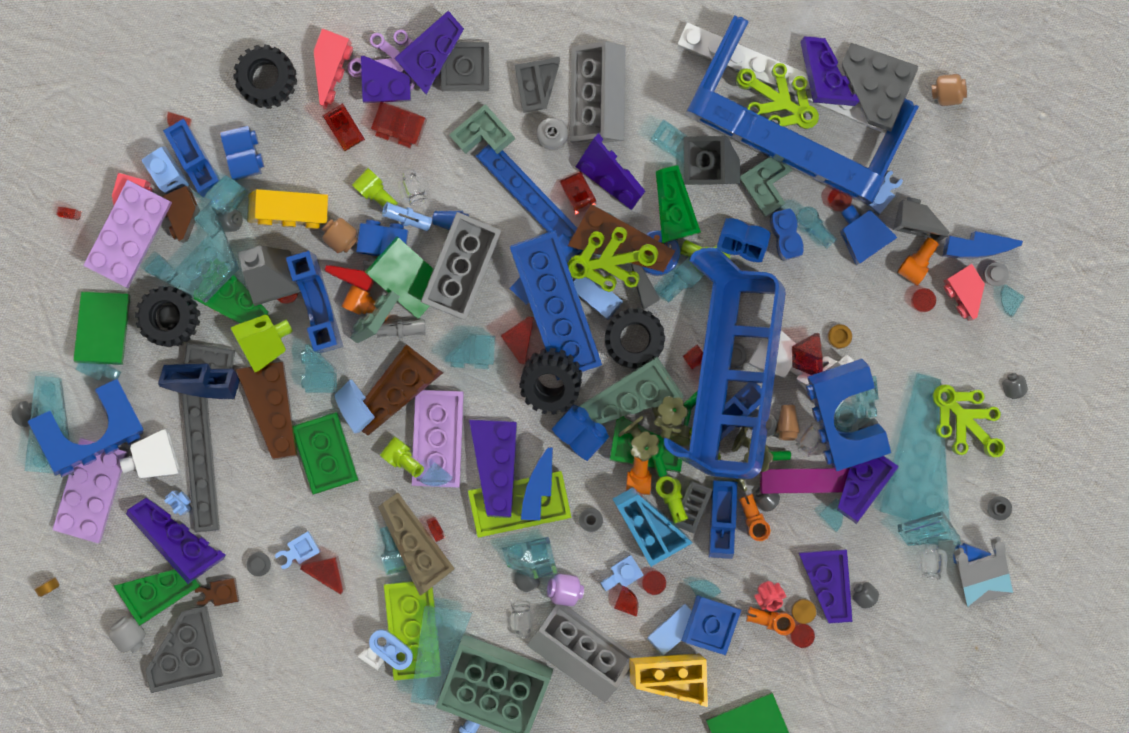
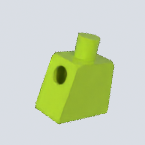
M263 315L231 327L254 372L259 371L286 351L281 338L293 332L287 319L273 325L268 315Z

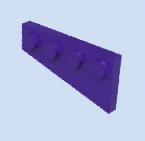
M148 498L141 500L126 512V515L187 584L224 560L226 556L220 550L217 552L210 547L209 542L202 537L199 539L189 532L187 526L175 522L171 519L169 513Z

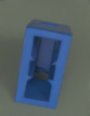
M851 205L841 212L849 225L840 230V233L856 266L897 238L871 210L860 216L855 207Z

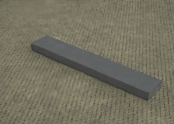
M182 393L194 532L220 530L208 398Z

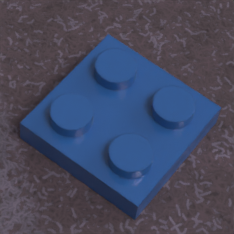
M697 595L681 641L726 655L741 609Z

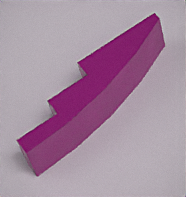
M834 468L768 469L765 472H760V493H840L843 491L850 468L836 471Z

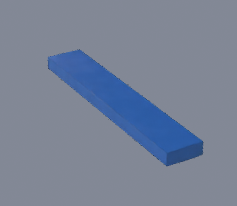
M488 144L476 155V158L547 232L556 230L558 238L564 233L570 240L572 239L577 227L503 150L497 154ZM580 250L576 255H580L583 250Z

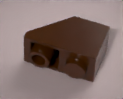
M184 186L161 196L172 202L165 218L168 217L172 226H169L172 237L174 240L178 239L181 243L188 242L200 212L191 188Z

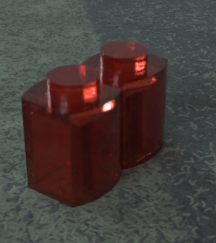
M380 102L371 130L376 132L375 137L386 141L389 138H394L398 140V145L411 149L412 145L418 147L427 119L415 113Z

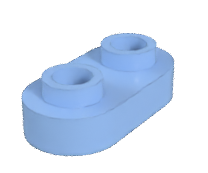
M380 629L371 635L369 640L371 650L393 668L403 670L411 664L413 660L412 650L392 633ZM384 637L387 641L386 645H379L378 638ZM397 653H404L405 660H398Z

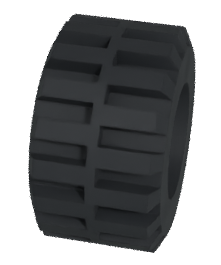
M264 44V47L255 45L253 50L249 48L245 50L247 54L239 56L238 60L240 62L239 64L235 63L234 69L236 73L233 74V78L236 81L235 86L240 94L249 103L259 108L263 106L271 109L274 105L276 107L281 106V102L284 100L287 102L290 99L288 97L290 93L293 94L295 91L294 85H297V79L295 78V75H297L296 69L288 56L281 52L279 48L275 46L272 48ZM262 65H274L278 69L276 83L268 89L256 88L253 84L255 71Z
M159 286L158 289L153 288L149 290L150 293L148 295L144 294L141 297L143 301L141 303L138 302L136 306L139 308L138 313L135 312V318H138L136 326L141 329L140 334L146 337L147 341L165 347L180 346L183 342L191 340V335L196 334L197 330L195 328L200 325L198 320L200 311L197 310L198 304L192 299L190 294L175 287ZM169 302L178 307L180 320L174 329L164 331L159 328L156 322V313L163 304Z
M628 308L619 312L609 322L605 332V346L608 354L616 363L623 367L637 369L660 356L664 348L665 330L660 320L650 311H645L642 308ZM632 324L641 325L647 330L649 335L647 347L637 353L627 351L622 346L620 339L624 328Z
M550 348V351L547 352L546 349H541L539 354L535 352L532 354L531 359L528 358L523 368L519 383L521 396L526 397L525 403L527 405H533V410H542V414H547V411H551V414L554 415L557 414L558 410L563 413L567 410V406L571 408L575 400L577 401L582 383V370H579L580 365L578 361L573 362L574 357L571 354L566 356V351L564 350L555 352L556 348ZM545 374H552L559 377L564 385L559 388H548L538 378Z

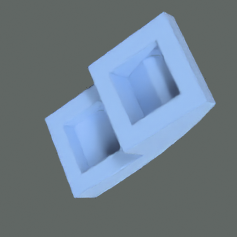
M587 277L574 280L578 296L607 320L623 303L612 291H604L599 284Z
M349 380L334 395L343 417L354 433H360L375 418L363 402L366 397L353 380Z
M686 604L682 605L647 637L662 656L682 640L691 614V610Z

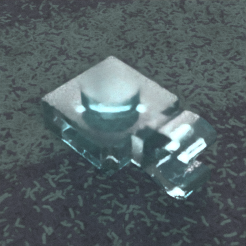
M78 363L75 369L96 380H100L102 375L115 380L121 374L120 371L107 366V364Z
M872 376L874 389L856 394V402H861L857 408L858 418H866V410L868 411V418L877 416L874 401L879 399L876 376Z

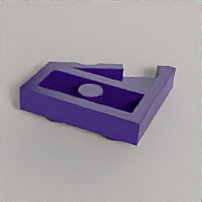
M361 56L363 103L411 101L409 75L366 56Z

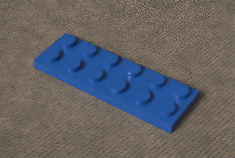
M556 230L511 245L510 250L546 351L549 352L550 348H556L555 352H560V350L566 351V356L571 354L574 357L573 362L578 361L580 365L579 370H582V372L601 366L602 362Z

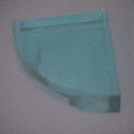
M1006 284L1002 286L1000 296L1003 310L1008 316L1013 317L1025 296Z
M434 462L419 481L429 486H441L448 483L454 477Z
M837 498L819 514L836 532L841 527L843 521V514L837 511L839 504Z
M706 580L689 582L696 596L699 595L711 599L721 593V590L712 582Z

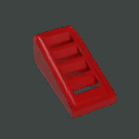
M326 265L324 269L328 274L366 292L371 291L375 282L365 271Z

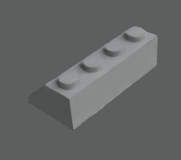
M604 41L571 47L570 142H591L598 133L604 139L602 143L624 141L626 45Z
M457 212L421 302L454 317L466 320L501 230Z
M563 605L554 606L527 645L603 702H606L621 684L629 670V658H636L634 654L571 608Z

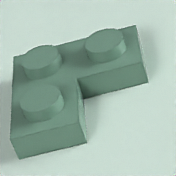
M486 104L449 134L465 154L483 139L497 154L515 140L513 134Z
M771 157L740 176V181L764 217L786 204L773 183L792 171L789 166Z
M393 291L386 295L381 294L374 303L376 308L372 314L369 313L364 319L359 318L352 328L354 332L350 339L358 344L375 335L400 296Z

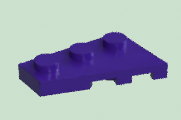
M449 10L394 58L425 95H427L436 76H438L443 64L464 30Z
M804 36L800 43L813 103L856 106L860 101L856 94L853 95L848 87L850 82L847 77L842 76L837 67L838 60L826 38Z
M598 133L575 167L632 210L646 191L628 169L621 167L616 160L618 156L613 150L608 151L602 143L604 139Z
M885 456L850 467L837 511L857 524L899 466Z
M847 549L799 552L798 554L827 623L853 622Z

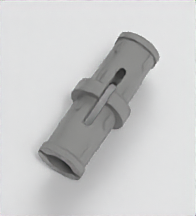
M398 319L395 322H383L377 332V338L387 336L404 338V336L425 335V320L403 321V319Z

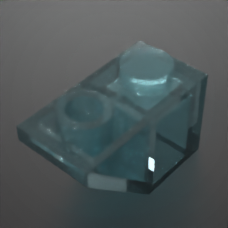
M225 175L205 196L210 199L208 204L223 214L225 211L231 213L234 209H237L249 191Z
M471 334L445 357V362L451 363L450 367L465 368V364H475L474 369H489V365H494L496 336Z
M305 345V350L301 351V363L305 364V374L301 375V387L305 388V393H337V369L321 353L314 352L312 345Z
M549 537L502 548L507 567L536 579L558 573Z

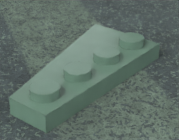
M656 357L583 402L578 407L584 408L592 421L602 424L651 407H658L663 404V399L667 396L679 397L681 399L684 396L661 361Z

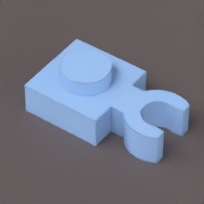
M893 171L885 174L884 183L873 204L868 205L878 215L895 197L890 191L898 188L903 182L902 179H899L896 184L890 182L889 178Z
M175 490L165 497V503H168L173 508L175 514L185 515L192 509L189 505L191 501L183 491L179 493L178 490Z
M308 531L287 543L290 550L279 551L276 553L275 558L281 555L286 556L287 563L281 566L282 569H286L292 565L294 559L301 564L321 551Z

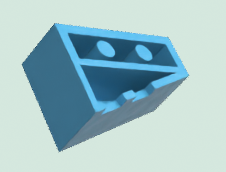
M634 487L613 498L615 505L651 567L693 543L687 534Z

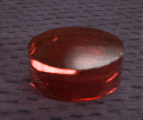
M835 189L827 196L828 206L836 212L844 211L852 202L851 197Z
M922 288L913 293L911 304L918 312H928L936 305V296L930 289Z
M649 571L642 579V586L648 594L658 595L666 588V579L659 571Z
M799 623L795 625L794 630L790 633V639L797 647L806 648L814 642L815 633L809 625Z

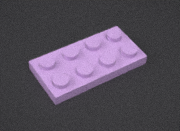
M127 180L83 266L129 288L172 202Z
M423 390L415 396L413 458L424 467V471L419 477L415 478L412 476V486L460 488L464 392Z
M80 438L78 444L88 445L94 443V441ZM118 449L109 455H106L104 452L96 456L97 460L89 465L83 466L81 463L73 467L74 471L68 476L53 526L54 531L91 542L101 543L122 473L120 459L126 458L128 451Z

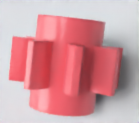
M771 581L762 583L757 590L759 594L754 595L761 609H767L768 611H776L783 605L782 599L786 598V594L780 584L776 583L774 585Z

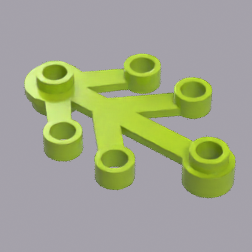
M783 63L775 64L771 71L772 76L776 79L778 92L756 79V75L751 69L745 68L738 72L736 84L739 88L745 90L753 88L773 101L764 104L752 102L747 107L748 110L752 106L757 107L758 115L787 110L793 115L782 118L778 115H772L768 119L770 121L772 119L777 120L778 125L782 127L797 124L803 129H810L817 124L819 114L813 106L809 105L805 90L807 86L805 77L797 76L792 81V88L797 93L798 106L790 99L785 78L787 67ZM781 68L783 70V74H777L775 69ZM748 74L751 80L745 81L743 75ZM797 80L802 81L803 87H797L795 82ZM809 113L811 115V119L806 120L803 117V114Z
M617 227L614 229L612 239L600 258L590 260L595 249L601 247L604 242L603 234L595 231L590 235L589 243L583 253L573 256L567 265L573 278L582 279L587 277L599 284L604 291L611 292L617 284L615 277L624 281L625 285L631 288L637 286L640 279L637 272H627L617 265L639 261L645 266H651L658 258V250L655 246L646 244L638 251L613 255L620 243H623L627 237L626 229ZM615 233H622L623 238H618ZM598 237L600 242L596 243L592 238ZM649 250L653 255L648 256L645 254V251ZM576 264H582L584 268L579 269ZM602 268L615 277L611 275L604 277L594 269ZM628 277H634L636 281L631 282L628 280ZM605 281H611L613 286H607Z
M940 385L933 392V401L940 408V424L936 427L937 436L947 438L952 434V427L949 425L951 410L956 415V441L952 444V451L955 454L964 455L968 452L969 447L966 443L967 427L984 445V452L987 456L995 458L1002 456L1005 452L1004 442L998 438L991 439L973 420L986 419L988 421H997L1001 416L1000 410L997 407L963 409L956 401H969L972 404H981L985 398L984 393L981 390L956 392L950 385ZM943 392L947 395V399L945 401L941 399V394ZM974 393H978V401L973 399ZM991 410L995 412L994 418H991L989 415ZM943 426L947 428V433L945 435L941 433V428ZM959 443L963 445V450L961 452L957 450V446ZM992 443L995 445L994 452H991L989 449Z

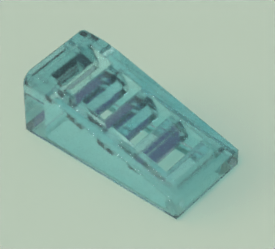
M663 119L652 135L650 142L684 164V146L679 153L675 149L681 140L684 141V137L688 136ZM664 131H669V134L664 139V141H661L660 137L662 136ZM673 135H675L677 139L671 147L668 146L667 144L669 143Z

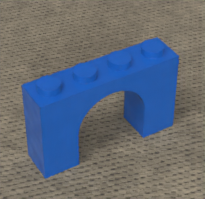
M306 251L286 257L292 281L299 286L307 308L311 326L307 328L313 351L325 353L344 347L317 255Z
M863 359L807 377L809 385L806 386V390L810 400L814 401L815 407L812 408V413L816 422L819 421L821 429H818V435L822 444L825 443L826 451H823L828 465L831 464L836 471H840L891 453L887 433L880 424L854 432L839 431L834 425L835 411L843 400L875 388L870 366Z
M118 379L95 389V394L107 415L109 423L105 434L92 444L79 445L65 438L51 411L28 421V425L54 476L59 474L61 477L66 476L74 471L73 467L81 463L83 466L89 465L97 460L96 456L104 452L106 455L117 451L119 445L125 442L132 444L141 439L140 435L143 434L144 429Z

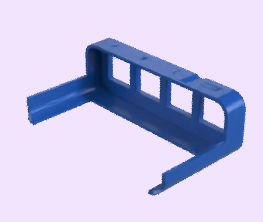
M734 15L686 111V115L867 205L873 204L885 180L884 175L919 106H914L911 100L905 99L892 131H886L868 168L786 127H782L778 123L770 121L768 118L758 115L756 112L748 110L746 107L714 92L749 23L743 17Z
M702 248L691 255L690 262L713 282L690 449L688 451L668 438H664V445L671 454L707 475L752 479L761 472L767 438L766 422L770 416L786 291L783 284L773 274L741 271L720 249ZM741 292L775 294L770 328L736 325ZM735 336L768 339L764 372L730 370ZM728 381L763 383L758 418L724 415ZM722 425L753 428L748 463L718 460Z

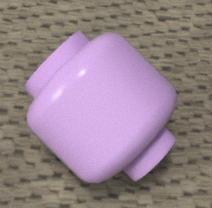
M560 573L556 574L554 578H550L547 586V596L551 598L553 604L574 606L578 599L581 600L583 597L584 586L580 585V580L577 576Z

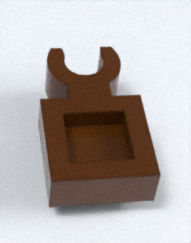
M236 578L210 582L211 589L207 587L195 589V593L203 592L205 594V599L197 602L199 606L207 604L212 599L214 606L239 602Z

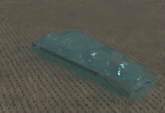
M35 376L30 420L51 411L62 434L70 441L62 378ZM29 427L24 471L53 474Z
M424 606L411 695L412 703L435 705L473 612Z

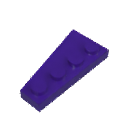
M469 420L487 517L512 518L517 422Z

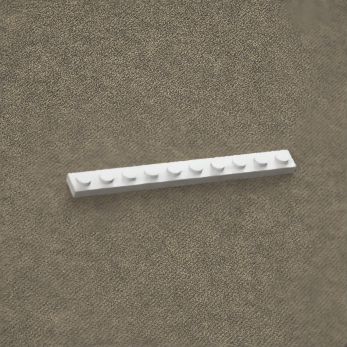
M687 23L677 46L712 61L723 37ZM738 44L727 67L737 72L745 68L751 69L755 73L756 79L777 88L776 79L772 76L771 71L775 64L782 62ZM784 64L787 67L785 78L789 94L797 97L796 91L792 88V81L797 76H803L807 80L805 90L808 102L813 103L807 73ZM781 68L775 69L777 74H783V70ZM797 80L795 82L797 87H803L802 81ZM813 103L883 134L887 131L868 124L860 103L856 106Z

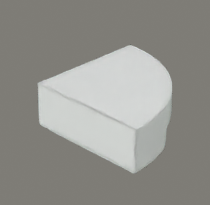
M370 647L358 656V658L377 671L384 662Z

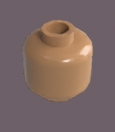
M959 74L939 76L936 84L932 85L933 99H938V103L941 106L961 104L964 98H967L966 79H962Z
M338 218L335 222L330 219L322 229L325 232L322 237L323 242L336 253L343 251L347 253L358 240L356 237L357 230L343 218Z

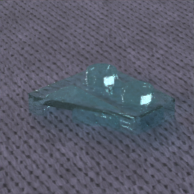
M943 511L897 525L898 533L908 546L922 544L938 545L939 541L953 540V545L961 544L959 534Z

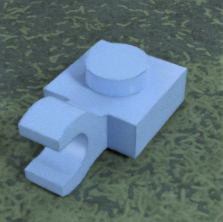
M629 555L610 567L614 574L600 583L605 591H608L619 582L625 588L644 575L633 557Z

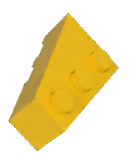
M256 189L248 194L247 222L258 223V225L272 226V223L282 224V227H296V224L305 225L307 229H320V225L327 224L328 195Z
M700 653L629 658L630 683L636 689L708 707L707 659Z

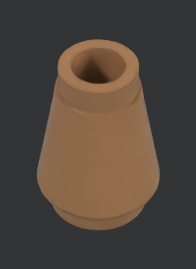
M795 405L781 406L776 431L779 440L792 441L798 439L800 430Z

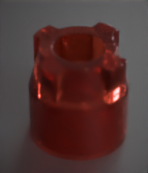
M698 344L683 355L691 369L702 364L703 351Z

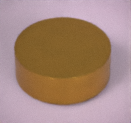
M835 325L828 332V342L834 348H845L852 341V332L845 325Z
M54 577L34 590L38 597H42L58 588L60 584L57 578Z
M800 599L792 606V616L801 624L810 623L816 616V607L811 601Z

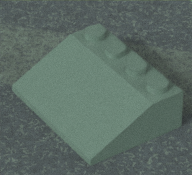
M464 634L436 708L501 733H530L554 668Z

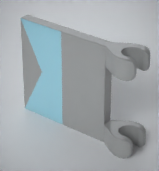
M999 536L990 540L994 555L968 562V556L964 553L963 548L953 551L967 607L1013 593L1005 555V544L1001 542Z

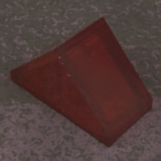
M343 103L322 115L344 151L365 140Z
M581 171L559 181L574 215L588 209L591 204L596 205V198Z
M530 316L501 335L521 365H525L533 326L534 317Z
M814 333L792 346L793 368L809 375L823 372L820 333Z
M339 556L305 563L300 568V570L338 594L344 593L346 587Z

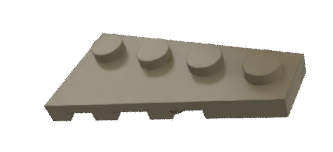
M398 492L378 506L415 587L421 596L455 568Z

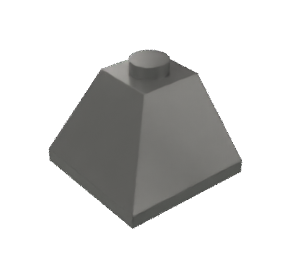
M727 136L684 137V185L740 184V159Z
M907 197V200L899 202L893 230L925 238L930 237L937 241L949 236L947 228L927 205L921 204L920 199Z
M260 245L238 252L242 273L254 306L301 292L297 283L292 281L286 257L292 256L291 251Z

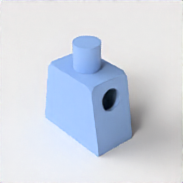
M165 146L158 148L141 159L159 189L165 194L190 185ZM176 181L174 184L168 186L169 183Z

